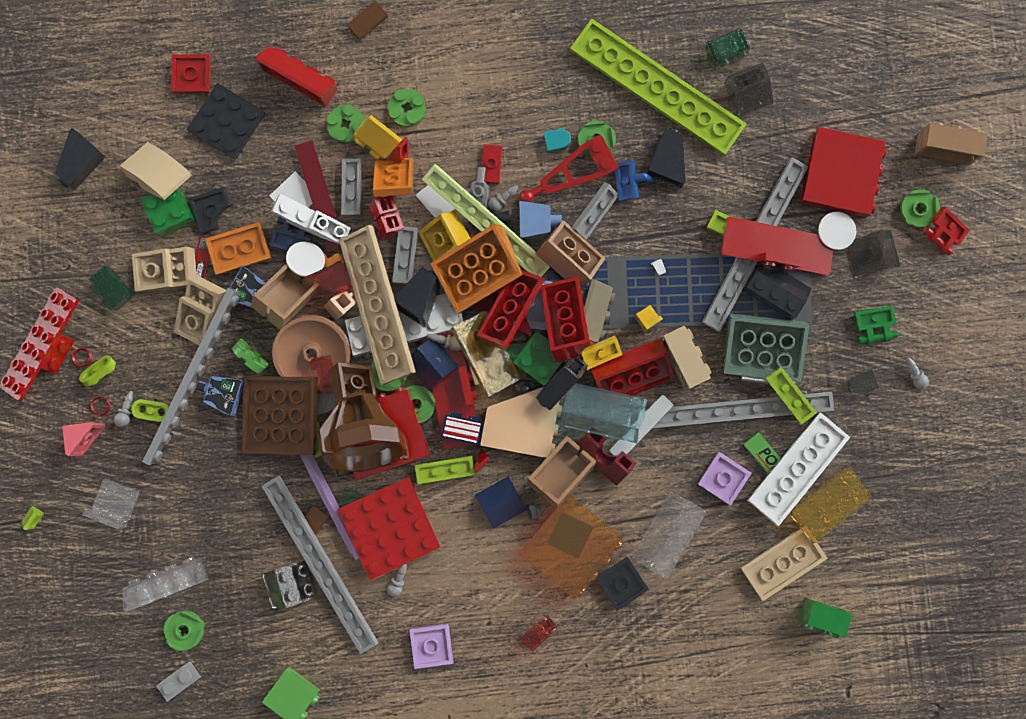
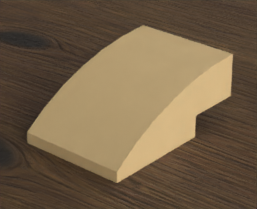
M149 142L120 165L128 178L136 181L142 189L163 200L192 176L175 159Z
M193 248L159 249L132 254L135 292L187 288L188 279L197 277L195 251Z
M200 276L188 279L185 296L179 299L174 332L200 345L226 290Z

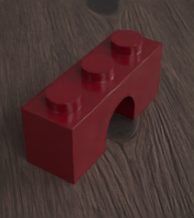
M592 425L576 443L580 447L579 453L584 450L597 461L595 467L617 486L637 463L623 451L618 455L608 454L603 447V443L608 437Z

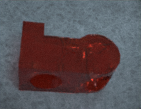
M331 355L312 358L309 364L311 371L317 370L320 392L323 394L333 393L330 371L333 367Z
M546 615L519 638L533 652L558 626L549 615Z

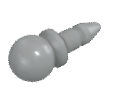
M518 186L510 187L502 195L498 193L497 197H492L488 201L489 209L493 212L500 211L503 205L507 204L506 200L515 194Z
M427 334V338L434 342L437 341L438 343L445 344V348L449 347L452 351H459L463 347V341L458 336L451 337L448 335L446 338L437 334Z
M908 357L907 364L912 373L910 377L913 379L914 386L917 389H925L929 384L928 377Z
M132 391L126 395L122 409H118L119 413L114 417V423L118 427H125L130 422L129 415L132 412L128 410L133 401Z
M406 564L399 568L396 577H393L387 586V593L392 597H397L402 592L403 578L407 569Z

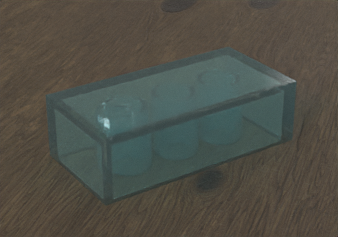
M575 383L568 391L562 409L561 426L637 443L646 413L647 399Z

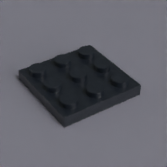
M217 83L190 123L187 131L236 160L266 113Z

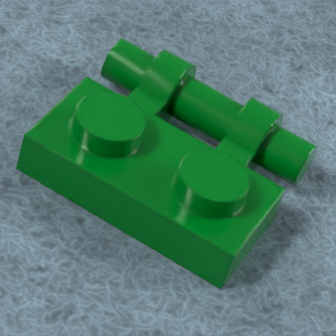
M893 305L853 313L857 331L865 330V336L858 337L859 344L866 343L870 345L876 341L883 340L888 342L891 339L898 338L897 330L890 331V326L897 324ZM874 328H882V333L873 334Z

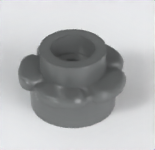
M535 502L527 506V513L531 521H539V517L542 516L541 506Z

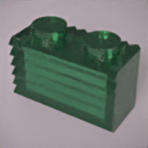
M742 28L712 39L705 46L713 67L719 65L720 68L730 64V60L735 58L741 60L747 57V53L751 49Z
M105 265L88 279L92 284L90 288L97 295L101 294L104 298L102 302L109 309L119 310L135 296L110 266Z

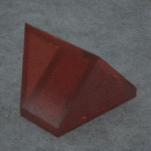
M342 261L306 276L332 291L334 295L353 288L349 273Z

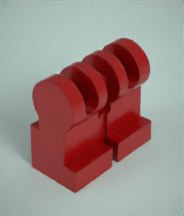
M393 196L376 197L372 200L369 211L373 213V222L378 224L375 227L379 231L380 241L395 237L398 231L404 229L399 212L391 214L397 211Z

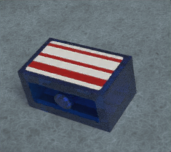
M451 411L450 415L445 414L440 437L479 445L484 422H480L481 418L470 415L469 419L461 418L462 414Z

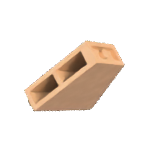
M542 388L487 407L480 446L547 458L555 449L552 439L558 433L559 425L555 423L556 418L561 416L562 406L559 405V402L551 410L541 406L535 397Z

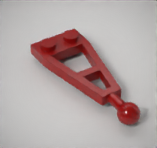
M600 134L581 145L540 180V186L532 190L525 189L521 191L519 200L532 203L534 197L544 191L548 195L599 179L615 171L619 166L603 136ZM587 149L599 172L573 180L566 166ZM562 170L568 182L550 188L547 182Z

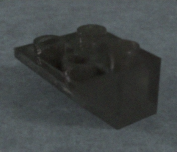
M764 63L729 75L724 82L738 117L774 103L771 81Z
M305 560L262 574L273 611L285 609L317 597L309 567Z

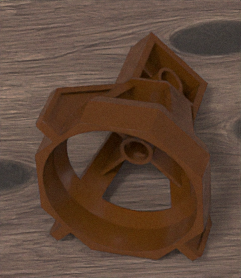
M337 362L330 369L336 406L318 430L320 452L324 456V461L332 470L339 471L340 475H345L348 472H364L388 466L397 460H407L409 453L406 437L383 412L379 404L380 402L376 396L372 366ZM379 442L363 447H353V445L361 443Z

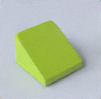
M32 506L22 520L23 529H34L44 513Z

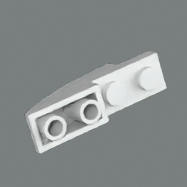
M282 194L278 195L271 210L272 213L286 219V222L337 244H340L339 239L347 236L350 231V227L319 211H313Z

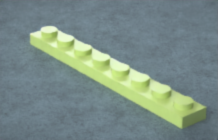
M436 164L423 177L422 180L481 232L493 224L501 225L511 242L518 264L527 272L542 277L550 268V265L538 256L529 245Z

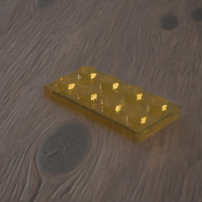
M485 310L452 327L451 330L485 396L489 397L520 380V377L506 349L500 350L490 346L477 336L488 316Z
M845 466L792 509L789 514L812 544H816L872 498V495L849 466Z

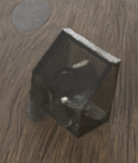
M880 230L856 238L848 246L856 278L901 266L891 230Z

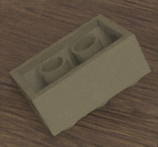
M592 279L586 296L584 310L589 339L594 343L603 341L605 330L602 328L604 322L608 323L610 312L607 309L609 304H613L615 293H612L613 287Z

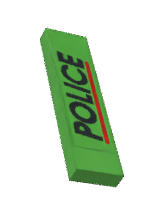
M759 432L743 444L767 474L770 473L781 459Z

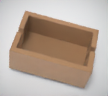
M932 122L918 133L914 155L971 165L976 160L984 157L988 134L981 133L979 129L965 130L957 125L949 127L944 126L941 122Z
M286 263L253 295L250 307L263 317L267 315V320L281 330L317 294L321 283L311 276L304 277L301 284L302 276L293 273Z
M568 436L534 471L527 482L539 495L544 493L543 498L555 509L566 500L595 467L597 462L584 450L578 457L577 454L580 447Z

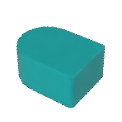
M556 129L544 132L543 137L548 154L563 151L569 147L571 136L567 130Z

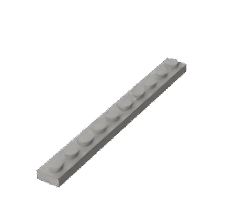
M793 157L789 159L756 222L777 226L808 168L807 165ZM741 258L735 259L701 323L720 332L757 263L756 261Z
M227 288L142 462L151 465L159 462L163 455L161 451L164 445L169 443L172 429L179 423L180 418L178 416L181 410L184 411L187 407V398L190 393L194 392L197 386L195 382L198 376H201L205 370L204 364L206 359L212 356L214 351L212 347L215 341L218 342L221 338V329L224 324L228 323L231 317L229 313L232 307H235L239 301V291Z
M832 392L803 394L816 412L834 411ZM780 397L672 407L652 428L793 414ZM648 409L640 410V417H641Z
M277 476L262 486L263 490L359 653L362 654L376 646L379 642L281 476Z

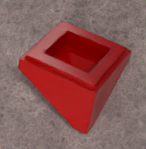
M407 137L394 148L389 156L390 161L400 163L409 154Z
M482 449L477 457L474 467L475 471H479L490 460V457Z

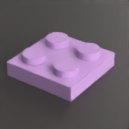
M717 452L697 484L728 505H731L750 477L751 472L724 454Z
M449 623L410 629L414 669L454 663Z

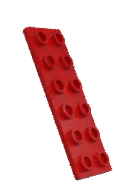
M729 216L726 219L721 254L764 263V266L768 267L781 266L783 270L788 271L796 269L829 275L834 249L825 246L818 234Z
M57 287L51 293L48 302L40 312V316L34 326H32L29 335L21 345L18 354L11 362L10 368L0 383V388L16 400H23L41 368L54 374L57 373L75 340L61 334L79 303L78 299Z
M458 330L441 334V336L446 338L448 335L460 337V332ZM422 339L423 344L429 341L430 339ZM441 344L459 366L432 389L444 449L449 450L481 443L480 430L476 443L443 436L447 417L478 423L474 405V400H477L475 389H471L470 382L473 381L471 370H467L463 347L459 351H452L449 347L445 348V344Z

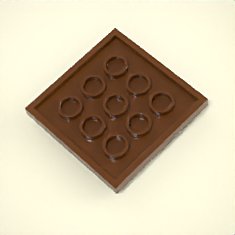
M244 377L242 454L316 455L318 377Z

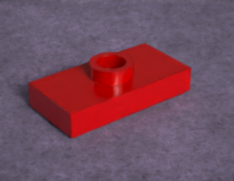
M484 144L482 167L486 168L484 182L499 184L503 148L500 145Z

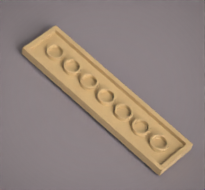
M367 225L339 239L378 377L381 385H386L411 375L416 371L374 228L371 225Z

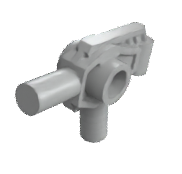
M478 167L477 180L471 182V188L465 190L487 209L489 186L484 182L486 168Z

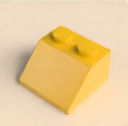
M372 115L366 117L352 135L355 138L354 142L362 148L364 146L371 150L369 153L378 160L379 158L385 159L402 140Z
M456 210L441 213L418 232L433 261L471 239Z

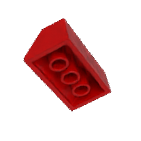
M270 46L255 57L263 72L326 108L338 90L333 78L328 75L323 77L318 74L319 71L312 66H304L303 62L296 57L290 58L279 47L275 49Z
M521 270V277L502 288L477 336L490 346L500 350L507 349L545 280L543 277Z
M579 277L541 286L550 350L555 362L576 358L590 345Z
M661 339L623 352V355L590 369L603 407L675 380L669 353Z

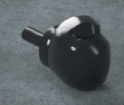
M520 379L515 381L513 392L517 395H523L528 391L535 390L536 387H542V385L538 382L534 383L533 379Z

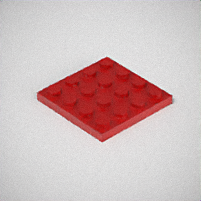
M409 477L338 509L369 581L441 547Z

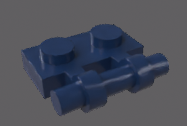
M279 216L277 223L283 224V228H274L269 246L288 252L292 245L299 242L311 243L312 239L306 237L307 231L286 222V219ZM291 227L300 229L298 234L289 232Z

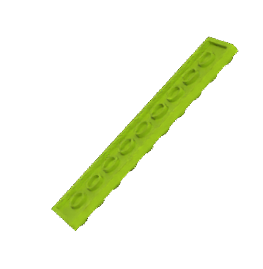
M593 19L589 21L570 48L572 53L723 156L726 155L747 125Z

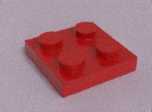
M172 54L171 92L210 93L211 56L209 54Z

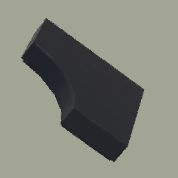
M222 187L188 198L199 234L203 235L218 230L220 215L231 206L226 188Z

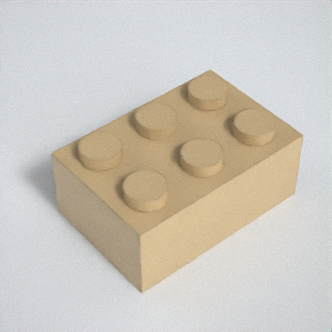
M682 326L660 338L669 353L671 365L684 391L711 378L709 375L711 370L707 363H703L701 359L703 356L698 346L695 347L692 341L694 337L689 328L686 329L685 326Z

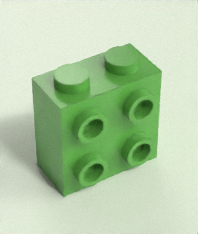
M288 667L262 703L283 719H304L308 714L305 711L308 706L313 707L320 698L317 695L320 689L291 667Z

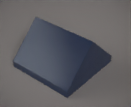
M429 340L411 354L416 371L415 374L429 391L459 367L437 341Z
M509 476L475 494L493 529L527 510Z

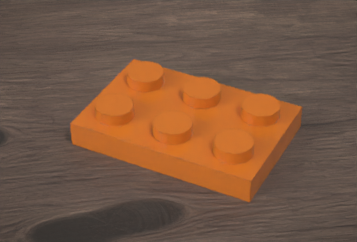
M413 157L404 158L400 163L390 161L389 159L375 160L374 197L413 194Z
M260 222L205 239L217 276L238 270L242 266L248 267L272 259Z

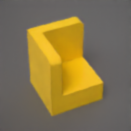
M651 305L634 316L644 332L663 319L661 316L658 317Z

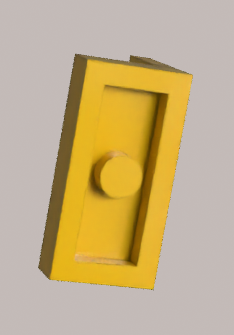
M615 336L589 346L580 353L581 360L588 365L587 370L623 355Z

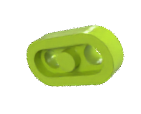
M109 355L102 357L81 373L79 377L80 382L86 387L97 384L101 378L114 371L115 360Z
M140 399L133 403L131 410L136 418L162 422L169 405ZM142 406L146 407V411L144 413L141 412ZM161 409H164L165 414L163 416H161L159 413Z

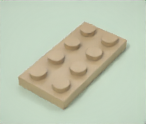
M804 525L741 566L740 569L761 601H764L828 558Z

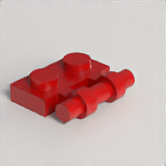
M941 207L931 221L935 228L932 230L930 227H926L923 233L930 242H934L937 245V249L940 252L949 256L953 253V249L950 246L952 244L960 245L970 230L947 207ZM941 234L946 236L944 240L940 238Z

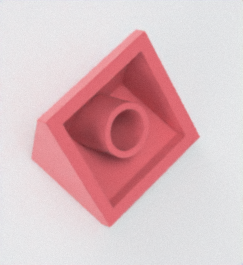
M88 422L62 426L65 454L68 456H83L106 425Z

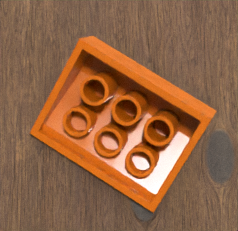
M496 224L491 225L430 263L457 314L522 276L511 242L502 226Z

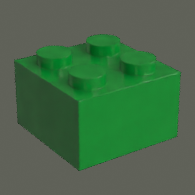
M180 187L165 200L153 194L140 199L155 234L160 237L169 235L195 222L193 213Z
M537 331L513 362L516 367L543 387L562 363V361L555 362L550 350L549 340Z
M805 597L799 620L804 622L803 626L810 630L820 632V629H822L823 633L839 639L840 635L847 636L853 614Z

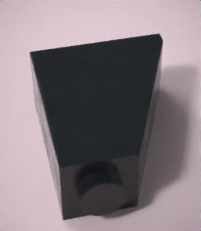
M71 128L55 174L60 178L58 181L64 187L68 188L70 186L76 190L106 156L78 131Z
M665 128L647 174L682 188L686 180L683 135L679 134V131L676 129Z
M422 267L394 296V300L399 312L425 328L440 285L436 273Z
M578 356L567 360L535 397L540 405L551 410L580 379L588 365Z

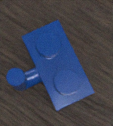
M633 160L617 163L619 168L615 170L618 198L621 202L639 198L637 182L646 181L653 183L655 181L654 176L646 173L636 175L635 162Z

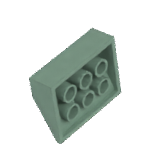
M730 313L726 331L723 373L765 378L781 366L792 381L801 382L810 325L805 321Z

